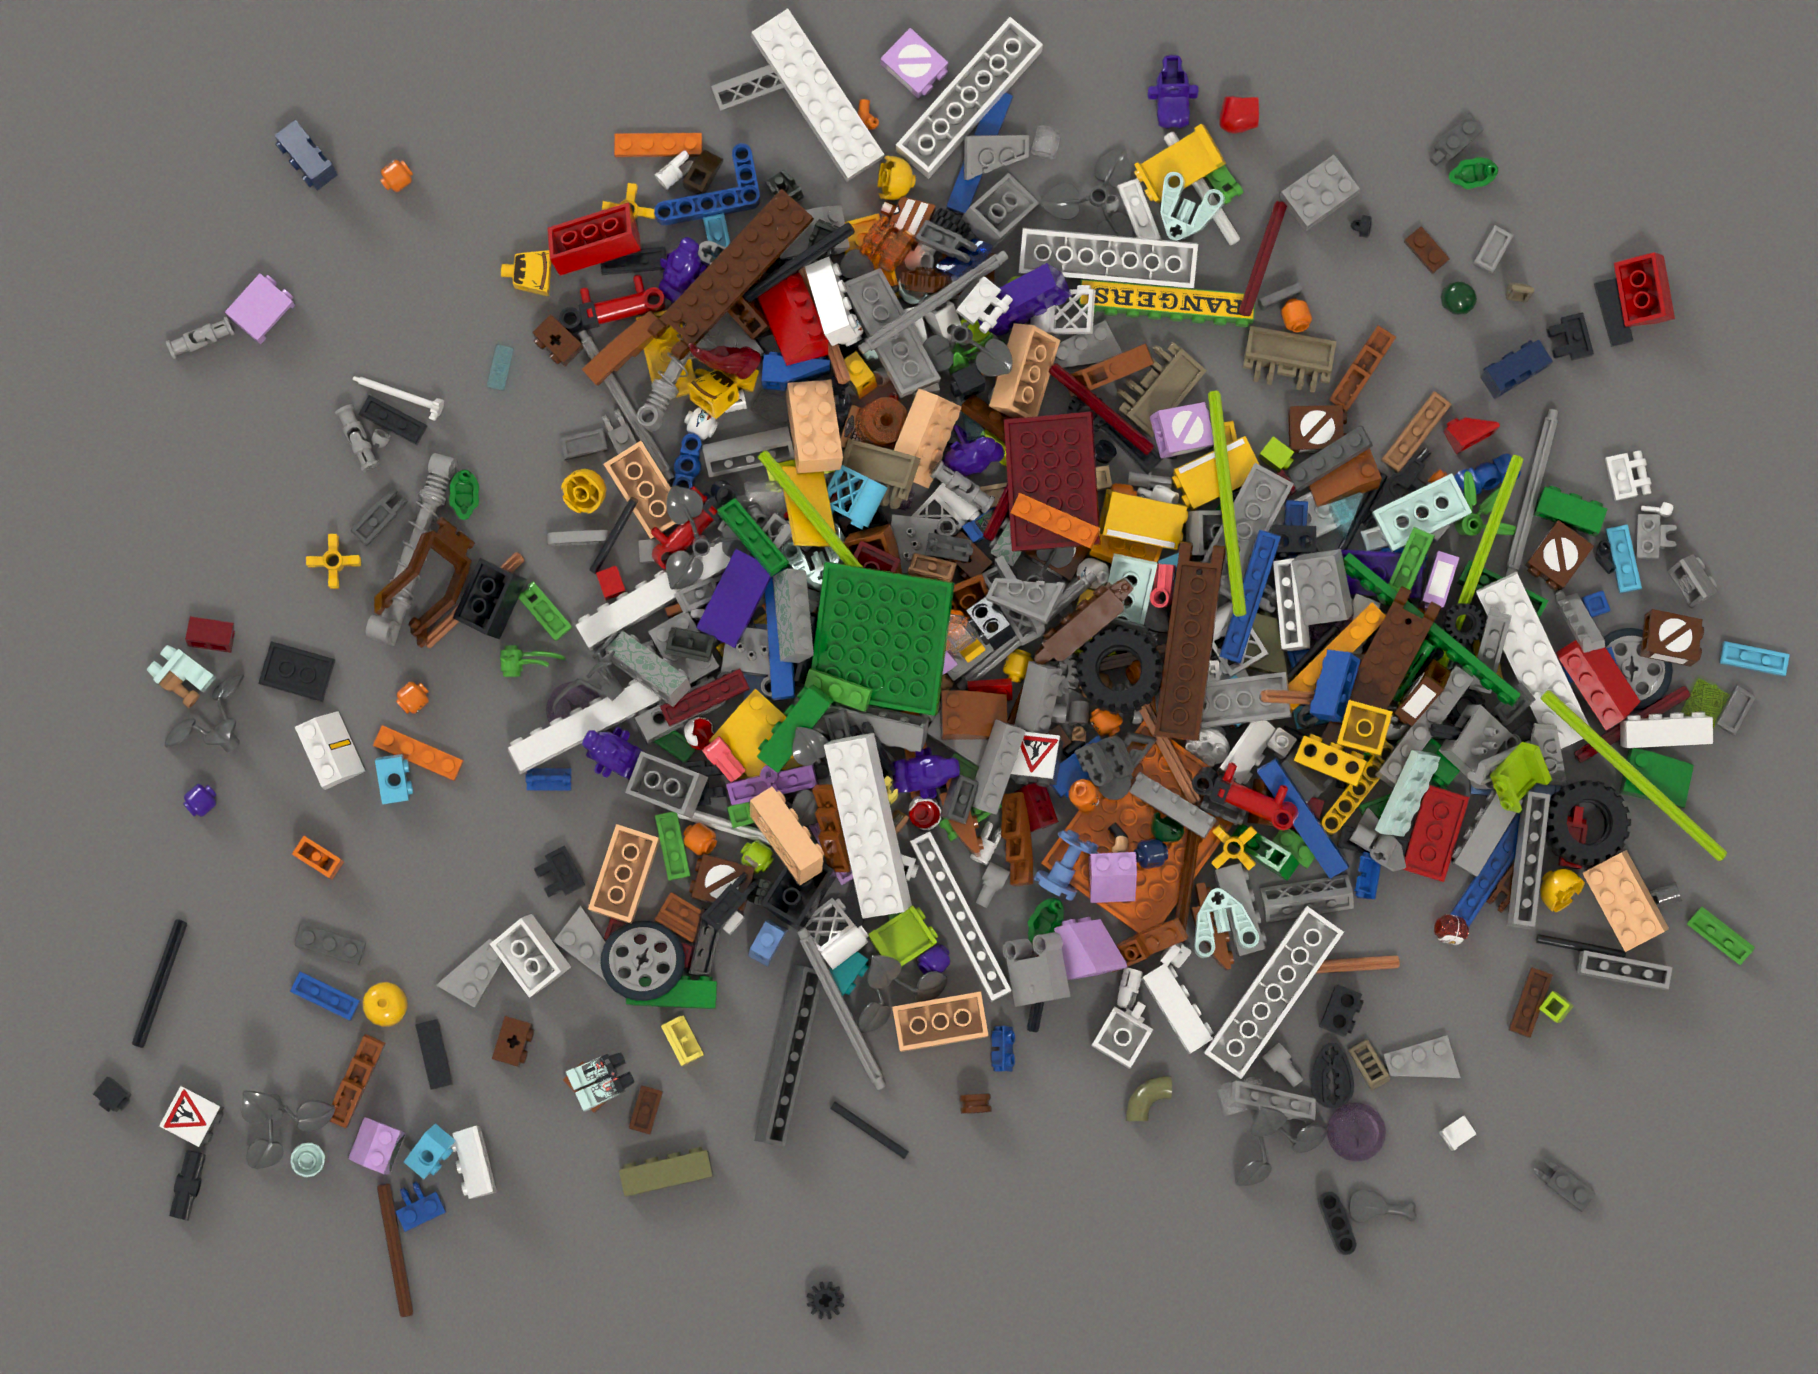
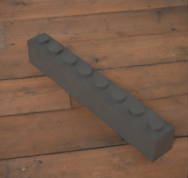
M793 966L754 1141L785 1147L821 989V982L814 968Z

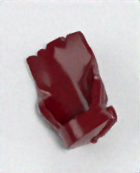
M692 342L688 344L692 355L712 369L733 374L739 379H746L751 376L761 360L760 353L748 346L742 348L718 346L710 351H706Z

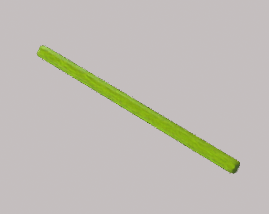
M1215 390L1208 393L1233 613L1236 617L1246 615V605L1221 394Z
M767 450L763 451L758 456V459L846 565L863 567Z
M1513 455L1458 603H1471L1524 459L1521 456ZM1461 615L1456 620V627L1459 631L1466 615ZM1444 651V656L1438 662L1447 668L1450 659Z
M1550 690L1544 692L1541 700L1707 852L1717 861H1721L1726 857L1727 851Z

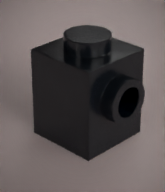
M106 1077L93 1093L100 1100L99 1105L108 1112L110 1110L117 1112L119 1109L121 1111L125 1109L130 1102L128 1098L132 1095L111 1077Z

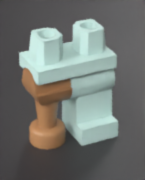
M166 645L160 654L168 662L162 667L154 661L147 668V671L154 677L153 680L165 690L174 692L184 699L183 704L191 708L199 699L200 694L195 690L189 692L182 685L183 681L187 679L204 693L216 677L181 650H176Z

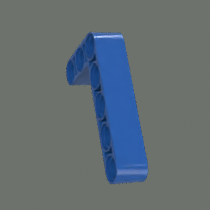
M740 143L732 150L738 187L659 202L654 209L657 222L661 225H672L703 219V217L721 213L725 215L755 209L760 203V192L750 147L747 144ZM741 151L748 154L747 158L743 160L738 159L736 155ZM745 172L752 175L751 179L747 181L742 180L740 176ZM748 193L756 195L754 201H746L744 197ZM727 197H731L735 200L734 203L730 206H727L723 203L724 199ZM706 201L713 203V207L708 210L703 209L701 206ZM688 205L692 210L684 214L680 211L681 207ZM663 209L670 211V215L666 218L659 216V212Z

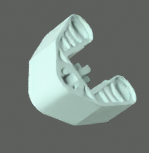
M1170 172L1164 178L1161 216L1168 237L1175 241H1181L1203 230L1224 205L1225 196L1216 189L1206 192L1190 225L1188 221L1196 203L1184 198L1176 218L1173 217L1185 186V178L1178 172ZM1173 176L1180 178V185L1177 188H1172L1169 185V180ZM1213 193H1217L1220 196V202L1215 206L1209 203V197ZM1180 225L1182 227L1180 230H1183L1182 234H1177L1174 237L1172 235L1174 232H1171L1172 228H1177Z
M834 523L836 535L844 542L846 537L839 526ZM792 541L787 542L782 547L781 553L789 561V567L791 569L805 570L807 587L821 592L824 563L827 562L822 551L813 553L814 555L811 556L815 569L812 570L800 546L794 545ZM825 547L830 562L845 564L831 547Z
M1215 888L1211 890L1197 914L1194 951L1198 957L1207 958L1215 951L1214 931L1210 912L1214 914L1217 933L1231 931L1226 909H1230L1233 927L1236 931L1238 943L1242 948L1251 949L1259 941V934L1243 905L1223 889ZM1215 893L1219 894L1218 897L1221 895L1223 898L1219 903L1220 905H1216V901L1213 903L1211 900ZM1249 932L1253 934L1254 942L1252 944H1246L1243 941L1242 936L1244 933ZM1205 941L1210 944L1211 950L1209 953H1202L1199 950L1200 942Z

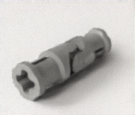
M226 316L222 321L212 325L210 323L206 324L202 328L183 334L181 338L173 341L168 340L166 344L172 358L176 359L177 355L187 351L193 352L209 343H215L219 338L228 334L234 335V330ZM193 337L196 339L197 344L193 343Z
M349 404L339 408L335 414L339 416L344 426V434L352 446L354 455L358 456L362 465V472L369 471L380 463L372 453L371 443L366 441L367 435L361 422L357 420L353 412L354 406Z
M939 461L930 474L931 478H937L946 484V488L955 492L968 503L972 502L977 505L984 514L995 500L993 495L989 496L981 491L980 487L974 482L965 478L959 472H953L946 467L943 461Z

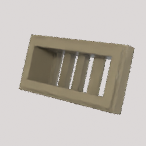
M1509 283L1506 299L1528 302L1534 293V288L1525 284Z
M1368 1039L1348 1049L1371 1091L1391 1080ZM1366 1048L1369 1050V1052L1363 1054L1360 1057H1357L1356 1055L1359 1052L1365 1050ZM1371 1056L1373 1057V1060L1369 1061L1368 1063L1364 1065L1361 1064L1362 1061L1368 1059ZM1374 1065L1378 1066V1068L1372 1070L1371 1072H1366L1367 1069L1373 1067ZM1382 1073V1076L1376 1078L1375 1080L1372 1081L1370 1079L1376 1076L1377 1074Z

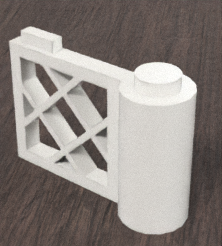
M1077 285V289L1070 290L1071 295L1075 296L1073 298L1069 297L1070 301L1062 309L1058 305H1054L1048 308L1044 314L1031 317L1029 325H1034L1048 334H1092L1095 290L1091 289L1090 285ZM1082 295H1089L1088 303L1081 308L1076 301ZM1074 304L1080 311L1070 319L1065 312ZM1063 315L1069 322L1063 328H1056V320ZM1082 315L1087 318L1086 328H1078L1074 324Z
M942 483L912 517H953L959 522V531L967 522L974 521L981 515L979 512L981 508L972 502L968 503L955 492L946 488V484ZM934 500L941 505V515H928V506ZM943 525V527H942V532H943V533H950V532L952 531V530H944V525Z
M1232 600L1217 608L1212 649L1221 661L1219 667H1221L1224 676L1229 674L1230 677L1269 655L1252 628L1250 634L1255 641L1248 638L1239 667L1231 670L1227 663L1228 660L1219 657L1221 649H1218L1214 641L1221 637L1225 638L1233 613ZM1248 643L1258 645L1262 653L1255 657L1246 655Z
M831 898L815 910L805 926L807 927L812 922H818L816 931H808V933L815 936L813 940L832 970L868 943L866 938L869 937L862 926L857 928L845 914L844 910L847 908L839 898L837 900ZM834 906L836 909L834 917H825L826 912ZM823 922H833L831 931H821ZM838 922H847L848 926L845 929L836 931ZM820 936H829L828 942L820 947L818 944Z

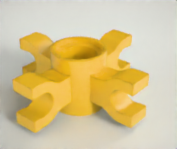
M628 183L626 200H623L620 204L603 201L602 210H606L629 202L635 208L633 213L635 219L637 217L655 219L654 209L639 207L635 203L638 189L637 184Z
M328 534V551L323 556H306V566L308 568L326 567L329 571L328 587L330 589H339V572L344 566L361 567V557L359 555L342 556L339 553V536L337 534ZM331 557H339V563L336 566L328 565Z
M1220 824L1212 831L1224 843V851L1211 862L1216 869L1222 866L1229 858H1238L1248 870L1256 865V862L1244 851L1245 843L1257 833L1252 826L1239 837H1231ZM1230 842H1237L1240 845V851L1237 853L1230 852L1228 844Z

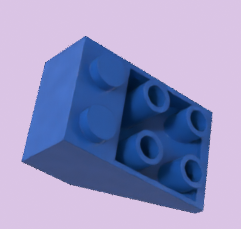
M769 352V355H764L762 387L768 390L786 391L788 383L812 381L830 374V360H826V357L822 356L786 366L781 353Z

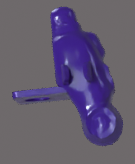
M1167 55L1162 60L1163 68L1158 75L1156 86L1148 88V99L1157 100L1158 126L1167 129L1171 127L1182 128L1189 125V99L1198 97L1199 88L1197 85H1189L1188 76L1182 69V59L1180 56Z
M689 237L681 239L678 248L673 250L672 253H667V260L660 258V265L665 270L658 289L663 292L665 299L670 300L672 303L707 268L698 256V243Z
M956 424L954 429L961 443L956 441L950 446L952 449L945 455L943 462L953 472L957 471L966 477L974 473L983 472L991 462L1001 461L1005 456V451L1000 443L995 442L990 437H982L974 441L970 433Z
M616 727L613 733L603 731L598 733L595 730H589L586 733L582 745L588 749L586 756L597 762L594 769L595 773L600 774L602 772V775L607 778L613 771L630 780L641 751H644L627 742L630 737L629 731L625 730L622 733V729Z
M930 747L922 748L921 752L915 751L916 758L902 759L892 763L896 769L895 775L892 776L894 789H898V793L920 790V795L923 799L928 798V796L930 799L935 798L937 795L936 788H945L950 778H956L960 774V765L956 758L945 759L940 755H932Z

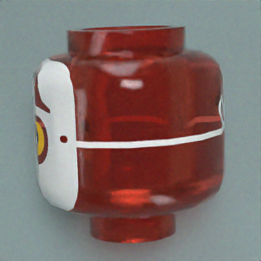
M1445 914L1436 920L1434 933L1437 935L1438 940L1443 943L1459 945L1468 937L1469 927L1464 918Z

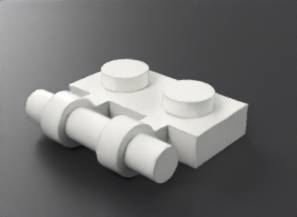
M983 276L956 309V312L972 325L977 319L981 320L983 323L979 329L986 333L997 324L996 320L1000 315L1006 313L1013 299L1006 294L1002 300H999L996 296L1000 293L1001 289ZM992 304L995 309L990 315H987L984 311Z
M1641 450L1633 452V461H1629L1628 453L1605 458L1615 501L1636 497L1638 495L1637 487H1641L1643 495L1651 494V479L1647 476L1645 468L1647 463L1646 459L1642 456ZM1637 468L1638 480H1634L1631 469Z

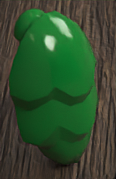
M1487 158L1466 159L1460 161L1459 165L1449 173V180L1456 185L1462 186L1464 189L1483 187L1496 178L1499 169L1493 161Z
M463 469L452 478L449 487V504L460 519L466 520L471 516L473 510L479 506V484L470 471Z
M1049 898L1035 908L1034 913L1027 922L1028 939L1031 943H1033L1035 936L1055 932L1054 928L1061 925L1064 918V907L1059 899Z

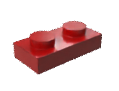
M1011 678L967 681L968 691L1007 695V700H1012Z

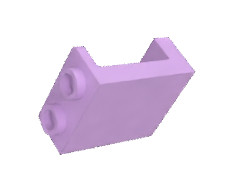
M259 273L225 313L261 345L266 339L265 334L290 307L293 309L295 304L292 301L294 297L285 289L280 291L275 287L277 285L275 280L269 275L264 277Z

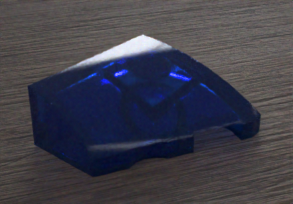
M973 238L970 241L977 246L975 252L963 246L958 249L970 256L969 263L960 261L956 257L948 256L937 263L935 268L951 277L960 278L987 260L993 250V245Z

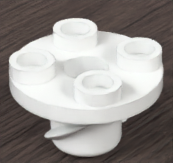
M1221 726L1201 728L1200 741L1187 740L1185 745L1187 751L1210 767L1223 762L1230 752L1229 743L1225 738L1226 732Z

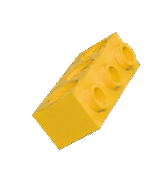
M1310 734L1309 737H1303L1294 759L1295 762L1355 787L1358 786L1367 765V761L1363 760L1364 755L1354 751L1351 754L1343 752L1344 747L1332 742L1328 746L1321 743L1322 738ZM1306 746H1316V755L1313 757L1306 756L1304 753ZM1330 753H1334L1338 757L1337 763L1332 766L1325 762L1326 756ZM1349 762H1356L1359 765V769L1355 774H1349L1346 771V766Z

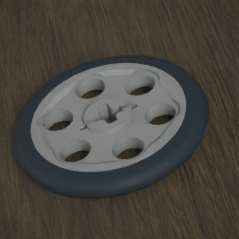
M1622 628L1604 637L1605 648L1612 647L1618 668L1641 701L1633 710H1642L1659 701L1667 692L1672 680L1673 667L1670 662L1640 657L1636 649L1642 643L1643 629ZM1616 644H1623L1626 647L1625 655L1619 656L1615 653L1614 647ZM1630 662L1634 668H1637V671H1634L1632 676L1625 669V667L1630 665ZM1648 665H1657L1659 668L1658 675L1651 676L1647 672ZM1642 682L1647 685L1648 691L1646 694L1642 695L1636 691L1638 683Z
M634 921L632 924L627 923L619 927L609 936L602 949L600 966L607 984L616 993L628 999L648 1001L667 994L677 985L685 967V953L678 937L666 926L653 921ZM643 934L647 940L644 944L638 945L634 942L635 936ZM657 943H665L667 945L665 952L658 953L655 951L654 948ZM625 947L629 953L626 957H619L616 955L617 949ZM646 954L648 963L644 962L639 968L638 958L642 959ZM664 963L670 967L666 974H660L657 971V967L660 964ZM623 968L631 971V975L626 979L618 975L619 971ZM647 976L652 982L649 986L643 987L639 984L640 978Z

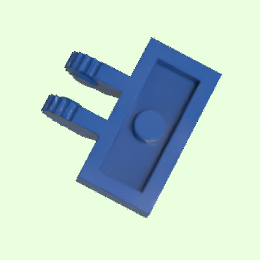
M417 1181L413 1183V1189L420 1200L412 1203L408 1191L405 1188L400 1189L407 1206L395 1212L405 1232L446 1213L438 1193L435 1192L425 1197Z

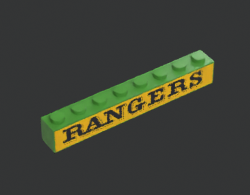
M1081 279L1080 285H1090L1091 289L1095 290L1094 314L1096 311L1104 312L1108 316H1117L1118 313H1123L1131 318L1146 315L1149 319L1159 320L1161 317H1169L1171 321L1177 322L1183 321V319H1192L1193 323L1213 321L1215 325L1235 323V326L1248 327V324L1252 325L1254 321L1255 304L1249 317H1244L1239 313L1244 293ZM1082 295L1079 298L1078 305L1081 308L1088 303L1089 295Z

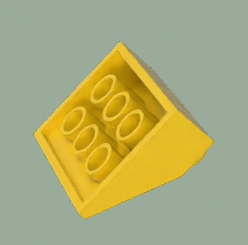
M754 689L708 742L711 743L720 736L729 746L734 757L744 767L745 772L743 773L748 778L759 776L766 764L757 758V755L760 753L758 747L765 739L770 740L773 736L771 730L778 721L782 723L786 716L757 689ZM792 756L782 770L803 765L799 764Z

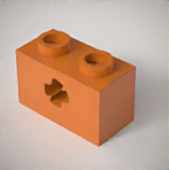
M306 836L302 837L292 855L333 880L345 862Z

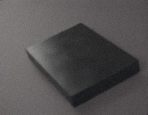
M271 641L258 684L323 702L335 659Z

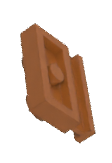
M670 892L654 920L693 943L701 910Z

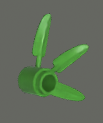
M992 332L979 343L981 346L985 347L987 341L993 338ZM956 343L955 348L952 350L954 354L953 365L948 369L950 375L970 366L969 361L976 360L978 354L969 357L966 355L976 353L980 349L973 347L964 351V348L960 347L959 343Z
M1469 471L1464 473V498L1472 513L1455 521V529L1461 535L1474 536L1479 534L1482 528H1486L1480 515L1482 513L1487 515L1493 509L1501 487L1489 495L1479 505L1480 510L1473 514L1472 505H1476L1477 498L1474 479ZM1500 522L1496 534L1515 535L1517 527Z
M507 645L505 650H500L503 677H521V671H523V665L525 664L549 666V663L546 661L523 659V656H547L566 660L563 655L552 652H523V650H518V645Z

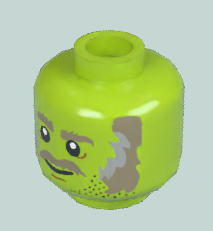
M759 840L754 841L752 844L747 842L740 852L743 854L741 863L754 867V873L761 871L764 873L774 860L772 857L773 851Z

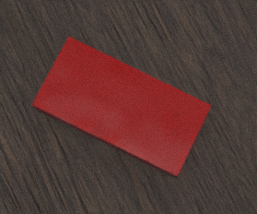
M1429 785L1428 790L1422 797L1404 856L1406 868L1402 870L1440 882L1445 881L1470 797Z

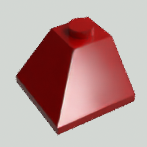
M1455 418L1446 424L1448 427L1444 430V434L1457 455L1494 435L1500 424L1494 421L1463 418L1459 421L1458 418Z

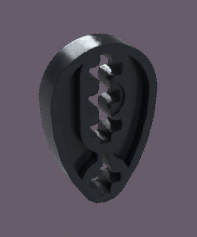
M1328 1043L1323 1046L1316 1058L1311 1075L1312 1095L1320 1105L1327 1108H1338L1345 1105L1354 1093V1079L1351 1066L1346 1055L1336 1043ZM1329 1047H1333V1051H1337V1055L1333 1057L1332 1065L1330 1056L1325 1054V1051L1330 1049ZM1330 1069H1334V1073H1338V1077L1334 1078V1083L1339 1088L1335 1089L1334 1094L1339 1096V1100H1336L1335 1104H1331V1101L1327 1100V1096L1331 1095V1090L1326 1087L1331 1083L1330 1078H1326V1074L1330 1073Z

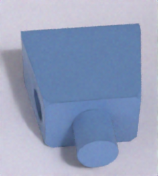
M770 919L766 920L754 940L748 956L768 967L788 929Z

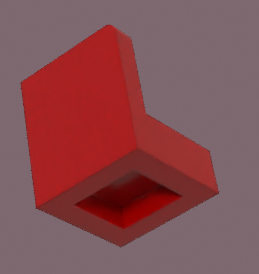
M617 566L596 572L605 600L618 597L626 592Z

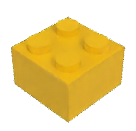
M1349 700L1337 745L1381 757L1393 712Z

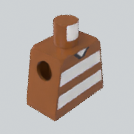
M901 197L897 206L885 201L880 213L891 218L889 222L890 230L917 247L919 242L916 241L915 237L925 220L931 221L935 212V205Z

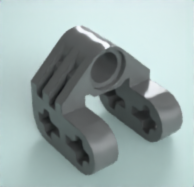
M1117 735L1107 737L1097 743L1088 744L1074 751L1083 773L1088 772L1096 786L1110 783L1113 779V774L1117 778H1124L1133 773V762L1123 740Z

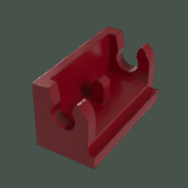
M190 616L185 637L188 647L232 653L235 636L234 623Z
M1033 783L1014 791V793L1022 792L1024 794L1031 833L1059 822L1046 787Z

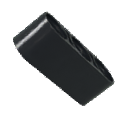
M1333 1192L1321 1194L1318 1198V1206L1336 1251L1343 1255L1353 1253L1357 1246L1356 1239L1338 1195ZM1326 1196L1333 1197L1335 1201L1331 1209L1326 1208L1323 1204ZM1335 1217H1339L1343 1221V1226L1339 1230H1335L1331 1224ZM1343 1238H1347L1351 1242V1248L1348 1251H1343L1340 1248V1241Z

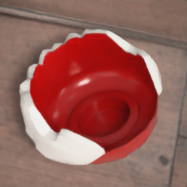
M702 717L690 719L684 727L687 743L694 749L703 750L710 744L708 741L714 735L712 723Z
M917 796L909 804V818L915 826L920 827L922 830H931L940 823L942 809L936 799H930L929 796L923 799L921 796Z

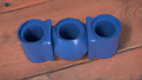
M687 434L682 439L680 455L674 462L675 480L673 486L686 483L690 489L693 487L695 478L701 471L700 453L702 443L695 434ZM689 441H696L698 446L694 450H689L686 448V444ZM685 462H691L694 465L690 471H684L681 467Z
M1502 454L1496 459H1492L1493 464L1484 462L1479 464L1475 470L1471 467L1469 470H1461L1455 474L1454 478L1463 496L1464 473L1466 471L1472 473L1476 495L1481 494V489L1491 490L1497 487L1499 483L1502 485L1512 455Z

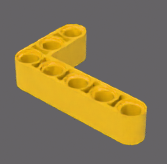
M1385 740L1383 750L1391 753L1394 747ZM1373 754L1369 756L1370 759L1359 782L1364 789V793L1356 795L1353 792V785L1349 784L1322 818L1320 823L1328 835L1335 834L1379 781L1380 778L1378 777L1370 778L1366 770L1368 767H1373L1378 771L1385 761L1380 756ZM1342 801L1348 802L1350 811L1342 812L1339 809V803ZM1326 819H1334L1337 824L1336 828L1333 830L1328 829L1325 825Z

